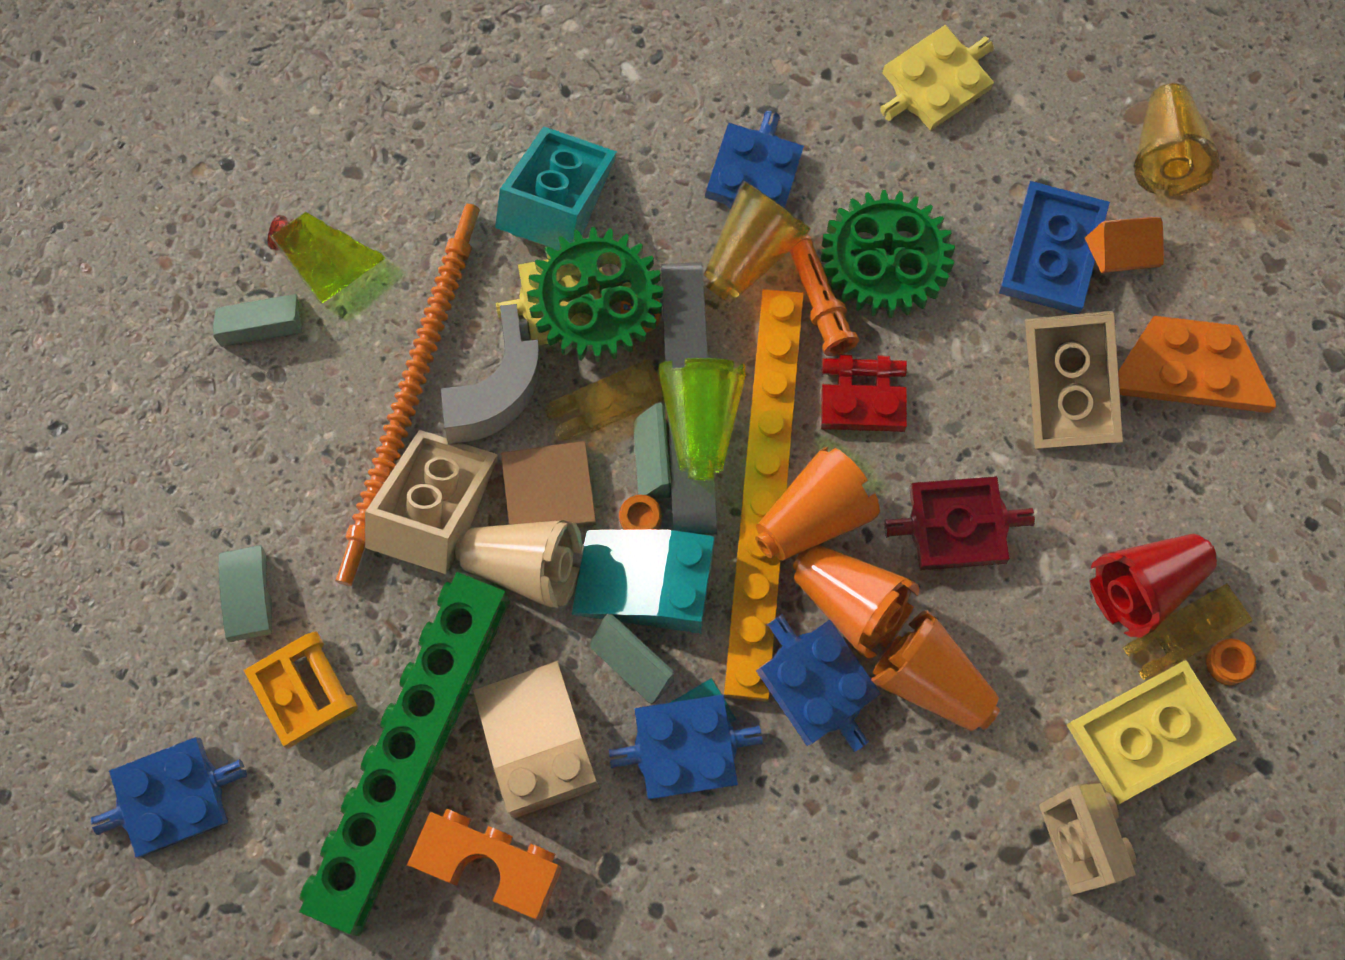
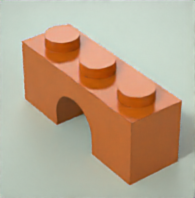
M449 809L445 810L443 817L432 812L429 813L407 863L408 866L457 886L463 870L469 863L480 858L492 859L500 872V883L493 901L541 921L562 871L558 864L553 863L556 854L533 844L529 845L527 852L510 845L513 836L490 826L487 827L485 834L468 827L471 822L470 818Z

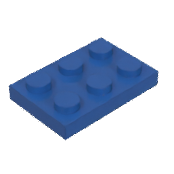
M1030 181L999 294L1073 314H1080L1084 306L1095 263L1085 237L1106 220L1110 202Z

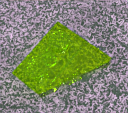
M307 212L302 213L270 236L320 304L326 302L385 259L382 253L372 250L352 239L353 237L326 225L322 220Z

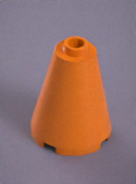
M824 447L813 457L756 525L758 535L755 537L756 543L767 557L772 558L775 556L780 560H785L872 522L880 513L879 500L876 493L868 497L862 486L868 479L852 459L839 449L834 448L828 452V447Z
M821 545L799 553L793 564V569L795 570L794 580L865 658H874L877 655L871 649L878 643L886 648L893 641L914 606L908 603L911 592L918 596L920 591L918 584L911 579Z
M928 610L921 612L907 624L914 631L907 632L903 637L897 635L883 653L872 672L876 676L872 677L871 681L878 687L969 731H974L978 727L983 730L988 728L1000 712V708L996 706L999 696L938 619Z

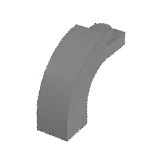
M517 304L500 306L505 349L503 359L497 370L487 379L473 385L441 388L444 428L448 444L475 441L499 432L524 411L535 392L540 368L538 340H529L527 319H518Z

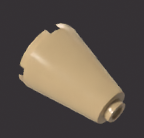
M566 520L476 527L468 529L465 535L460 536L456 544L455 554L464 571L547 607L558 608V605L565 606L574 592L580 568L572 567L574 553L582 554V541L577 524Z

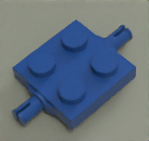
M772 111L764 113L760 130H751L728 122L704 198L723 203L731 210H734L727 230L734 234L737 221L740 222L736 235L744 234L749 215H762L779 221L782 219L804 146L781 139L775 135L778 122L780 121V115L776 112L774 113L771 125L768 124Z
M780 615L768 623L767 626H769L782 647L777 651L773 659L758 668L756 672L806 746L813 744L829 732L840 730L853 749L852 751L859 750L869 743V740L865 737L854 719L865 705L881 695L880 691L871 681V678L831 620H828L810 633L796 636L783 617L784 615Z
M721 694L634 708L638 730L635 746L609 749V757L627 755L626 758L610 760L611 769L638 764L645 777L647 798L649 800L737 786L738 782L734 764L736 748L763 745L762 736L744 738L745 736L761 734L760 725L733 730L727 718L724 696Z
M194 737L109 770L117 796L116 808L91 817V824L97 825L92 828L96 835H100L122 825L128 832L135 857L137 858L144 857L228 823L222 804V786L241 778H246V770L241 769L245 766L242 760L239 759L236 762L216 769L207 758L201 738Z

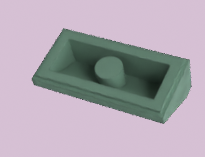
M297 294L223 306L215 310L213 337L221 347L302 333Z
M656 403L636 417L633 422L638 495H647L653 499L667 498L672 494L665 407L662 406V403Z
M607 614L603 618L591 640V649L646 701L651 704L655 703L674 683L673 670L612 614Z

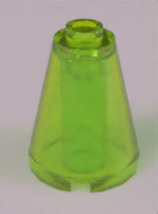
M685 358L684 367L673 369L672 360L659 364V378L678 467L680 471L688 472V479L713 480L714 472L723 471L746 377L744 364L734 369V361L715 358Z

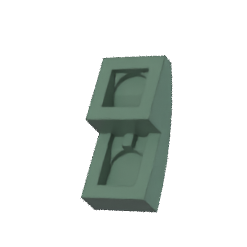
M262 545L219 553L220 600L225 638L228 643L272 634V599L267 591L266 553Z

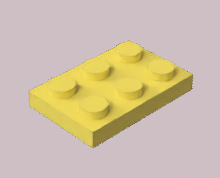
M1186 660L1067 724L1106 792H1109L1114 798L1116 805L1123 803L1237 740Z

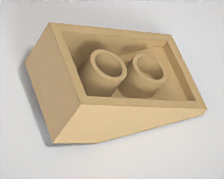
M1106 311L1025 319L1035 449L1123 442L1114 313Z
M419 430L365 511V548L447 574L456 558L457 541L460 536L465 535L467 530L470 529L497 462L498 454L463 443L448 444L447 438Z
M558 661L473 690L493 768L507 813L515 819L600 788Z
M1101 783L1080 784L1069 787L1039 804L1072 895L1107 886L1136 875L1133 865H1136L1135 852L1126 837H1121L1115 821L1119 818L1117 805L1109 792H1104Z

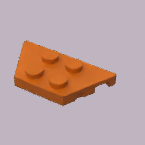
M1153 316L1118 370L1119 392L1123 396L1270 413L1276 407V401L1238 325Z

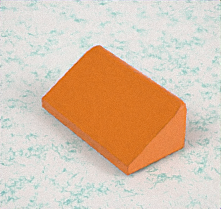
M1160 216L1103 221L1085 237L1101 273L1156 268L1164 264L1163 221Z

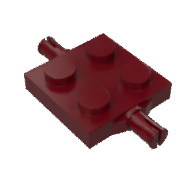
M997 476L911 483L909 487L912 507L910 517L884 519V530L886 538L892 536H912L917 546L920 571L1007 564L1010 560L1007 544L1009 527L1034 526L1035 516H1032L1034 514L1033 508L1007 510L1000 497Z

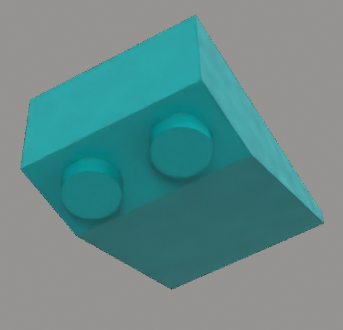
M543 126L500 188L495 228L511 233L516 237H522L551 247L554 250L560 249L558 240L560 236L569 243L574 242V230L578 229L581 235H583L616 159L617 151Z
M587 530L572 615L603 619L607 614H612L623 623L702 634L714 555V536L674 530Z

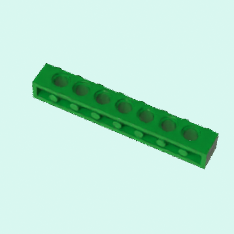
M456 572L452 583L446 582L442 587L437 600V606L440 609L434 622H427L421 632L418 645L422 648L415 663L409 662L402 673L399 686L403 689L396 704L390 703L382 716L380 728L384 730L377 745H371L362 759L360 769L364 773L357 788H350L341 805L340 811L344 816L337 831L332 830L322 845L320 856L324 859L316 875L311 874L301 890L299 899L303 904L299 913L347 934L361 935L510 604V600L504 590ZM462 616L472 618V625L468 631L462 634L451 632L452 624L457 618ZM440 657H453L454 664L448 673L444 675L433 673L434 663ZM426 696L434 697L435 706L432 712L423 717L415 716L414 708L417 701ZM404 738H414L416 746L413 754L406 759H397L395 754L397 744ZM393 779L396 784L394 796L386 802H378L376 798L377 787L381 782ZM366 822H373L376 827L374 840L366 846H360L356 839L359 827ZM352 865L356 872L355 882L349 889L341 891L336 883L337 874L343 867Z

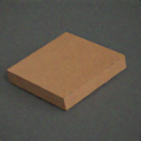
M585 441L501 452L509 525L558 520L574 522L578 528L596 525Z

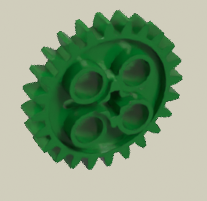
M882 190L879 200H874L872 195L866 192L862 205L854 198L850 199L849 211L839 207L836 220L828 221V234H823L821 246L824 249L821 251L820 261L827 263L824 265L826 276L833 277L831 281L832 291L844 288L842 302H846L854 297L857 299L856 311H860L865 304L871 305V314L874 317L877 315L880 307L886 308L889 318H893L896 307H900L906 316L910 315L913 302L919 308L924 309L928 300L927 296L936 300L940 287H946L949 279L947 273H951L954 265V260L950 258L953 256L955 245L948 243L952 232L951 230H940L944 217L940 216L931 219L930 215L933 206L930 204L920 210L917 208L919 200L917 196L912 198L909 203L903 202V191L897 193L895 200L889 199L886 190ZM908 231L912 233L914 237H903L898 232ZM861 232H866L871 234L874 238L863 239L859 237L857 234ZM901 268H912L918 274L907 275ZM871 269L875 271L877 275L871 277L865 276L860 272V270Z
M591 227L589 238L584 239L578 229L574 230V242L571 243L562 236L558 237L560 249L556 251L546 246L545 253L549 261L536 259L535 267L540 274L529 275L528 278L530 285L536 288L527 291L528 302L535 303V305L529 308L531 318H541L536 323L537 331L543 333L550 330L547 336L550 346L561 340L563 355L568 354L573 347L577 348L580 361L584 359L587 351H593L596 362H600L602 351L606 350L615 360L617 359V347L621 345L629 353L633 352L632 338L634 337L641 342H645L646 332L643 327L655 329L656 319L651 314L662 313V303L655 300L663 296V287L655 285L661 281L660 270L649 271L654 266L653 256L641 258L643 253V245L641 243L630 249L628 247V234L623 235L618 242L613 240V230L611 228L607 230L604 238H598L595 227ZM606 264H614L620 268L618 273L610 276L599 272V269ZM568 275H573L580 279L579 283L573 287H564L559 284V281ZM626 282L631 283L629 288L622 285ZM597 289L602 297L594 299L590 291ZM562 301L569 302L566 306L560 305ZM619 301L628 302L633 307L625 314H618L611 310L613 304ZM578 313H586L592 317V320L584 326L574 325L571 322L572 317Z

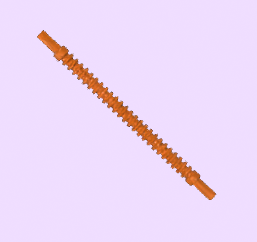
M465 204L455 236L447 242L445 248L447 255L441 259L445 266L438 268L441 276L435 277L434 280L438 286L431 288V293L434 296L429 297L427 300L430 307L424 309V314L427 317L420 320L423 328L417 329L416 332L420 338L413 340V345L416 349L410 350L409 355L412 357V360H407L405 363L409 370L402 372L405 381L398 383L401 392H396L394 395L398 402L391 404V409L394 413L387 415L390 424L384 425L383 430L386 432V435L379 438L383 445L375 450L379 457L372 459V464L375 465V468L368 470L371 479L364 482L367 491L360 493L361 498L364 500L357 503L356 508L360 510L359 514L352 516L355 524L349 525L345 536L349 542L335 580L339 584L345 586H352L365 549V511L390 475V472L396 466L394 460L401 458L398 449H403L405 446L401 439L408 437V432L405 428L411 427L412 421L409 417L416 414L412 407L419 404L420 401L416 396L423 393L420 384L422 385L427 382L426 377L423 375L431 370L427 363L434 361L431 353L436 352L438 349L434 343L441 340L438 332L444 331L445 326L442 322L448 320V315L445 311L451 310L452 305L449 301L455 299V294L452 291L459 288L456 281L462 279V273L459 270L465 269L466 264L464 261L468 260L472 250L469 242L480 209L473 204Z

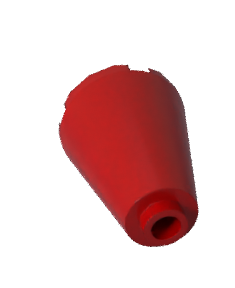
M1188 534L1109 552L1092 562L1090 569L1096 567V577L1090 580V588L1096 604L1112 625L1120 622L1129 629L1124 634L1129 637L1142 638L1152 633L1215 571L1217 566L1216 550L1207 539L1197 534Z

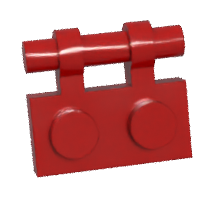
M839 354V358H822V375H838V385L822 384L821 429L905 432L907 427V387L890 386V377H906L907 361L890 360V356L877 355L876 360L853 359L852 355ZM852 376H875V386L852 385Z

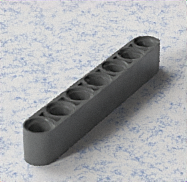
M702 262L661 264L673 530L702 535L717 534L703 267Z

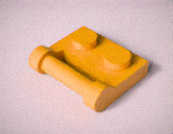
M316 631L298 638L244 669L283 747L287 749L333 722L350 716L358 709L353 696L345 693L322 650L324 643ZM301 657H306L331 703L320 710L294 664Z

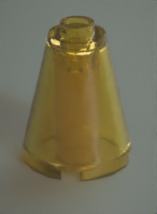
M1178 83L1165 84L1156 88L1149 97L1134 162V175L1138 185L1153 194H1156V189L1169 191V196H1181L1195 192L1208 185L1213 179V172L1216 168L1219 169L1220 166L1219 152L1189 89Z
M744 181L739 187L704 272V276L710 280L705 287L725 301L729 295L737 299L808 235L811 228L801 220L791 216L778 203Z

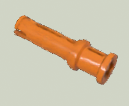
M809 235L796 237L788 243L787 249L792 256L813 309L811 310L810 319L814 326H818L823 338V352L826 356L844 354L856 347L859 343V337L849 327L845 317L847 312L845 304L834 296L813 245L812 237Z

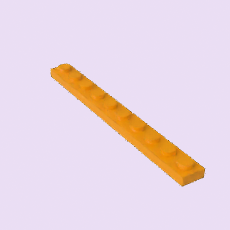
M762 290L724 698L768 702L769 690L756 670L772 659L774 634L767 624L776 619L780 559L775 556L769 558L761 551L755 540V537L758 535L756 525L787 489L803 292Z

